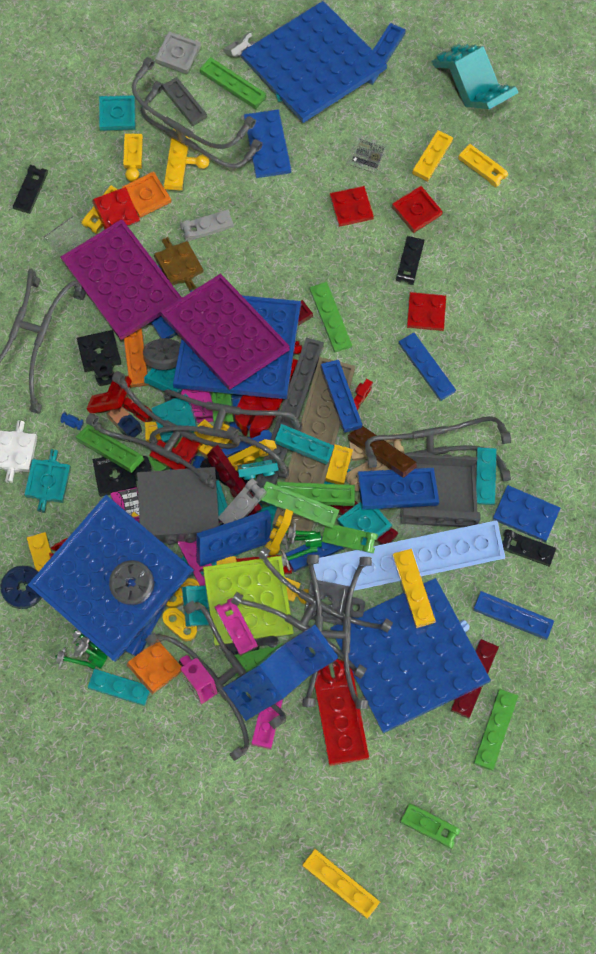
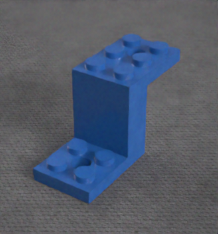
M313 625L276 648L254 668L224 686L223 690L245 721L284 699L306 678L334 662L339 657L318 627ZM309 647L313 648L315 654L309 650Z

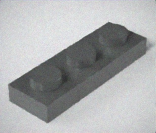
M178 77L162 85L164 92L192 126L207 118V113Z

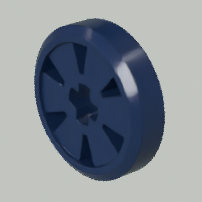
M16 566L3 576L0 589L7 604L17 609H27L33 607L42 599L39 594L28 586L38 573L36 569L30 566ZM23 583L24 585H26L25 591H22L21 589L18 590L20 588V584Z

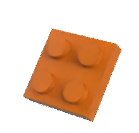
M154 171L122 187L127 188L139 218L171 203L170 196Z
M160 642L147 647L127 662L129 669L151 694H154L181 673V665Z

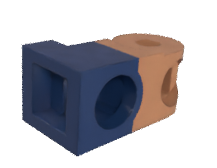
M122 406L106 413L109 420L123 435L136 437L142 432L140 423Z

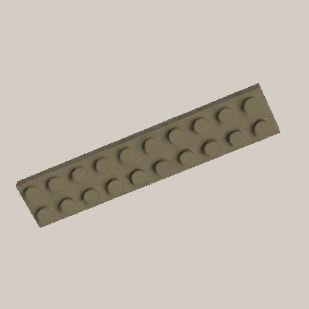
M319 357L301 421V432L335 445L340 421L320 368L321 364L334 360ZM340 362L350 389L356 366ZM293 451L289 464L288 478H285V482L324 484L331 457L326 465ZM277 508L272 527L277 528L275 524L278 516H283L285 510ZM295 514L292 515L291 521L296 523V530L312 531L313 521Z

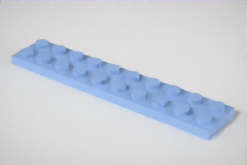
M496 520L373 546L375 548L374 554L354 550L319 558V564H314L313 566L317 580L350 586L359 566L360 557H372L371 566L363 567L358 577L355 591L400 581L393 553L411 548L421 576L505 559L498 521Z

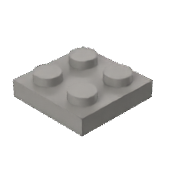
M168 32L155 58V63L188 74L201 48V43Z

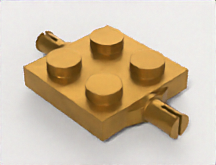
M169 237L163 238L162 242L166 249L154 254L160 269L172 285L186 283L189 291L195 290L196 286L192 279L202 274L204 269L188 241L172 245Z

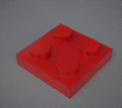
M365 186L330 193L331 203L339 227L374 219Z
M422 186L392 203V208L413 233L443 214V211Z
M126 187L92 200L104 230L122 219L127 226L140 221Z
M410 292L407 328L444 331L447 295Z

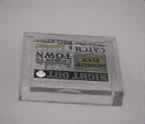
M357 134L346 162V167L380 177L391 145Z

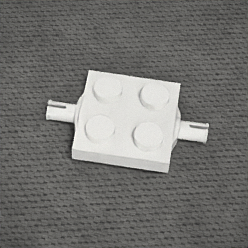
M17 421L15 431H0V469L7 471L6 483H13L14 473L21 471L30 472L37 435L23 432L24 421Z

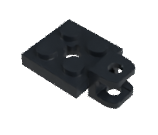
M113 330L78 337L77 343L84 372L94 370L96 382L99 386L111 384L114 375L113 366L121 364ZM98 348L102 349L101 353H97L95 350ZM105 376L109 377L107 380L102 379Z
M143 456L144 460L132 473L105 457L92 459L99 496L102 497L111 495L113 492L137 488V472L152 471L149 458ZM113 470L120 473L117 478L110 477L113 474Z
M310 579L308 593L315 597L312 579ZM317 580L321 600L328 596L329 600L332 601V604L329 606L333 610L345 615L350 586ZM352 597L350 617L360 618L363 616L364 600ZM307 601L305 605L304 614L310 605V603H308ZM354 604L358 605V609L356 611L353 610ZM317 609L311 618L313 620H315V616H317ZM322 610L323 622L343 625L342 619L332 614H327Z

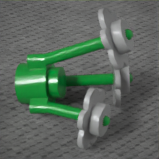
M291 521V526L288 527L282 539V544H285L286 550H289L290 543L293 544L296 540H305L306 547L310 546V548L286 557L284 550L281 549L282 555L280 556L282 557L283 567L286 566L289 571L291 570L289 560L311 552H317V548L322 547L320 532L296 530V523Z
M78 629L74 630L72 635L75 638L72 644L78 638H81L74 646V657H81L83 652L89 654L87 660L90 662L64 656L66 647L63 648L62 652L58 651V655L55 656L56 663H59L58 669L61 668L62 661L87 666L93 670L95 667L101 669L108 657Z

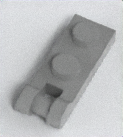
M227 209L192 221H183L180 227L185 232V240L191 241L233 228L234 224ZM196 228L197 231L193 232L191 229Z
M254 478L247 482L242 491L218 517L224 524L247 517L266 495L267 491L264 488H260ZM251 490L255 493L254 497L250 494Z

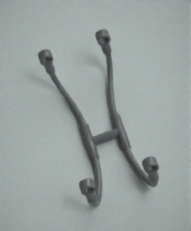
M149 57L144 59L142 67L135 74L132 92L135 99L142 105L141 114L147 122L227 168L243 166L247 161H250L256 152L260 151L263 143L255 139L251 144V148L245 154L244 159L239 163L230 164L216 158L199 147L197 143L188 139L193 138L212 148L226 149L242 139L248 130L254 127L256 120L248 116L244 121V125L236 134L237 136L227 144H215L193 134V131L171 118L161 115L148 106V103H151L154 97L163 90L162 83L156 81L153 84L152 90L146 96L145 101L140 98L136 90L137 82L155 64V61ZM145 109L173 129H169L147 116Z
M30 268L28 270L24 301L10 331L9 340L0 354V363L11 347L13 340L16 339L20 328L38 333L34 342L35 346L29 369V392L31 398L29 410L40 414L42 405L38 403L34 393V367L38 349L42 345L51 322V315L62 296L72 286L75 289L74 298L83 300L86 293L82 290L79 282L72 281L56 296L48 313L45 314L41 326L25 322L23 319L27 311L26 307L29 301L31 286L38 287L40 283V278Z
M119 371L114 373L112 381L119 384L147 415L162 424L163 427L177 426L168 420L159 418L146 408L128 388L125 374ZM92 413L86 418L87 424L105 435L139 443L176 463L183 464L199 476L200 481L206 483L210 488L214 487L213 473L207 470H203L201 473L193 465L183 460L181 456L171 452L180 435L191 441L195 440L213 447L219 445L220 448H235L240 444L239 430L230 426L226 432V437L233 441L230 444L205 440L187 430H174L163 448L153 442L149 443L142 439L108 431L102 428L99 423V417Z
M166 389L163 394L165 402L174 399L171 397L172 395L189 403L206 407V409L218 411L213 428L186 425L158 428L150 434L149 442L157 444L158 441L155 437L157 434L174 430L196 431L205 435L230 439L226 437L227 431L221 430L226 413L236 415L287 416L291 418L292 428L300 432L302 430V422H299L298 417L293 413L287 411L244 410L230 405L198 401ZM238 435L241 441L252 444L271 455L278 462L279 477L288 478L289 467H286L285 462L275 452L253 439Z
M488 416L453 426L423 429L408 434L373 436L365 442L364 450L368 466L372 468L377 467V459L372 447H370V443L377 440L426 437L427 449L414 451L413 453L440 455L457 450L477 451V447H480L460 445L434 448V435L445 434L448 431L480 422L493 421L497 423L502 444L511 443V435L507 431L505 424L498 418ZM496 454L502 481L511 480L509 469L506 468L504 461Z
M263 546L257 557L263 560L270 571L284 585L298 594L300 598L310 603L308 609L300 621L274 608L243 600V595L236 592L231 603L236 606L243 604L265 610L282 617L286 622L301 631L310 628L308 623L317 609L316 598L304 590H299L287 581L269 562L267 556L270 550ZM321 601V607L325 613L332 614L343 620L345 615L333 610L331 606ZM351 618V623L381 629L388 633L393 624L387 618L382 624ZM327 640L335 653L344 661V654ZM349 660V667L354 671V675L361 679L367 668L361 664L356 667Z
M307 555V563L316 598L317 616H315V625L325 638L342 639L345 674L351 697L356 705V709H368V700H358L350 674V607L358 577L363 567L371 566L372 557H360L359 566L354 574L347 596L345 617H343V631L323 630L321 598L313 566L314 564H319V555ZM318 671L312 674L306 697L303 698V707H315V699H312L311 695Z
M192 600L183 607L187 614L201 609L216 640L224 651L225 657L233 666L218 678L197 654L180 641L155 633L149 635L145 641L149 647L162 640L171 642L187 652L193 659L198 658L214 679L217 691L225 701L227 700L240 724L244 738V747H238L229 754L233 761H236L247 753L249 738L243 718L223 690V684L237 673L239 676L245 674L246 670L224 644L205 606ZM274 704L270 707L279 715L272 719L269 724L273 729H276L286 722V715Z

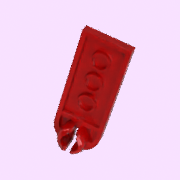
M293 359L290 382L298 362L296 359ZM242 395L237 407L244 410L278 411L283 399ZM235 414V422L244 436H247L248 426H250V437L254 438L259 436L263 430L270 428L276 415Z
M336 659L332 662L335 678H332L329 665L318 671L314 686L329 766L369 760L360 709H356V705L351 697L344 661ZM350 668L351 679L357 696L354 675L352 669Z

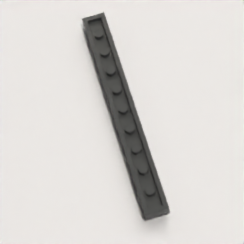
M306 337L289 385L287 399H284L281 411L293 413L299 419L324 347V342ZM278 416L271 437L272 441L275 440L281 424L292 428L290 417ZM276 444L277 448L272 451L284 462L288 449ZM271 455L264 456L263 461L274 458ZM279 468L278 471H274V475L263 476V473L258 474L256 479L257 485L260 488H264L266 481L276 485L279 477ZM262 501L259 502V503H261V504H265V505H268V506H269V504H267V503H264V502H262Z

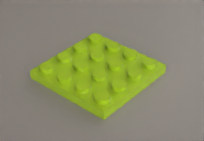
M282 557L267 558L273 567L285 578ZM262 559L203 567L209 613L224 644L233 642L214 607L218 604L223 605L227 603V600L233 598L236 592L243 595V600L259 603L281 611L286 615H291L286 585L270 571ZM243 604L237 606L254 639L271 635L280 637L294 634L293 626L280 616ZM230 609L226 611L225 614L228 617L232 615L233 612ZM213 634L214 646H220Z

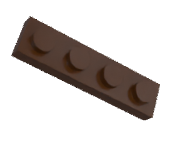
M362 426V428L351 432L348 435V440L365 451L367 439L377 435ZM377 440L370 443L376 459L404 478L417 468L416 461L385 440Z

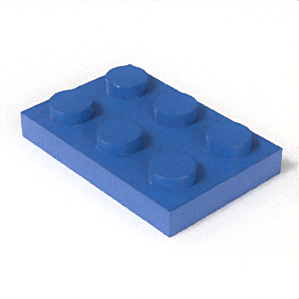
M507 485L492 520H497L503 525L546 543L561 508Z

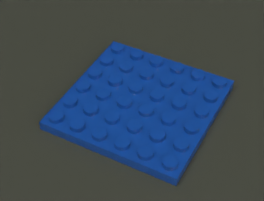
M321 1L246 48L240 55L246 64L274 93L276 92L284 104L303 123L387 69V64L324 1Z
M243 296L290 346V350L230 390L181 338L173 388L287 399L301 301Z
M105 495L30 581L28 586L116 662L194 569L110 497ZM130 560L139 561L146 565L153 574V591L147 600L138 605L123 604L110 591L109 580L111 573L122 562ZM129 579L128 587H134L136 585V583L134 582L136 579Z
M436 578L424 583L435 618V623L419 628L415 627L405 593L364 611L363 616L360 618L352 617L376 624H382L386 618L393 622L388 633L381 629L351 623L349 660L356 667L361 664L367 668L361 679L355 675L354 678L365 700H368V706L383 734L491 682ZM337 624L330 627V630L343 631V625ZM335 639L342 652V639Z

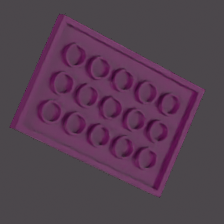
M123 219L61 256L62 262L76 281L81 284L84 292L120 341L161 316L162 310L182 298Z
M221 273L161 311L163 319L228 390L290 350V346Z

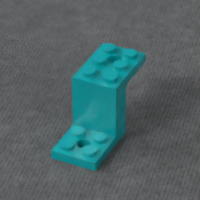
M456 44L451 47L449 52H442L436 55V59L432 60L435 68L450 69L465 107L491 109L518 94L516 86L500 85L498 83L484 46Z

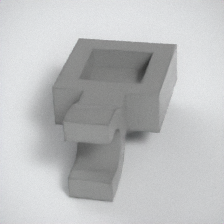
M247 32L242 39L236 40L224 48L225 54L234 57L241 55L242 50L256 43H248V39L252 34Z

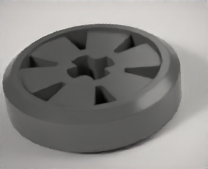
M167 338L149 342L143 349L144 362L148 366L160 370L175 368L181 343Z
M130 560L122 562L111 573L109 580L110 591L121 603L138 605L147 600L153 591V574L146 565L139 561ZM129 579H131V580L136 579V580L134 581V582L136 583V585H135L134 587H132V586H129V587H128V585H129L128 580H129Z

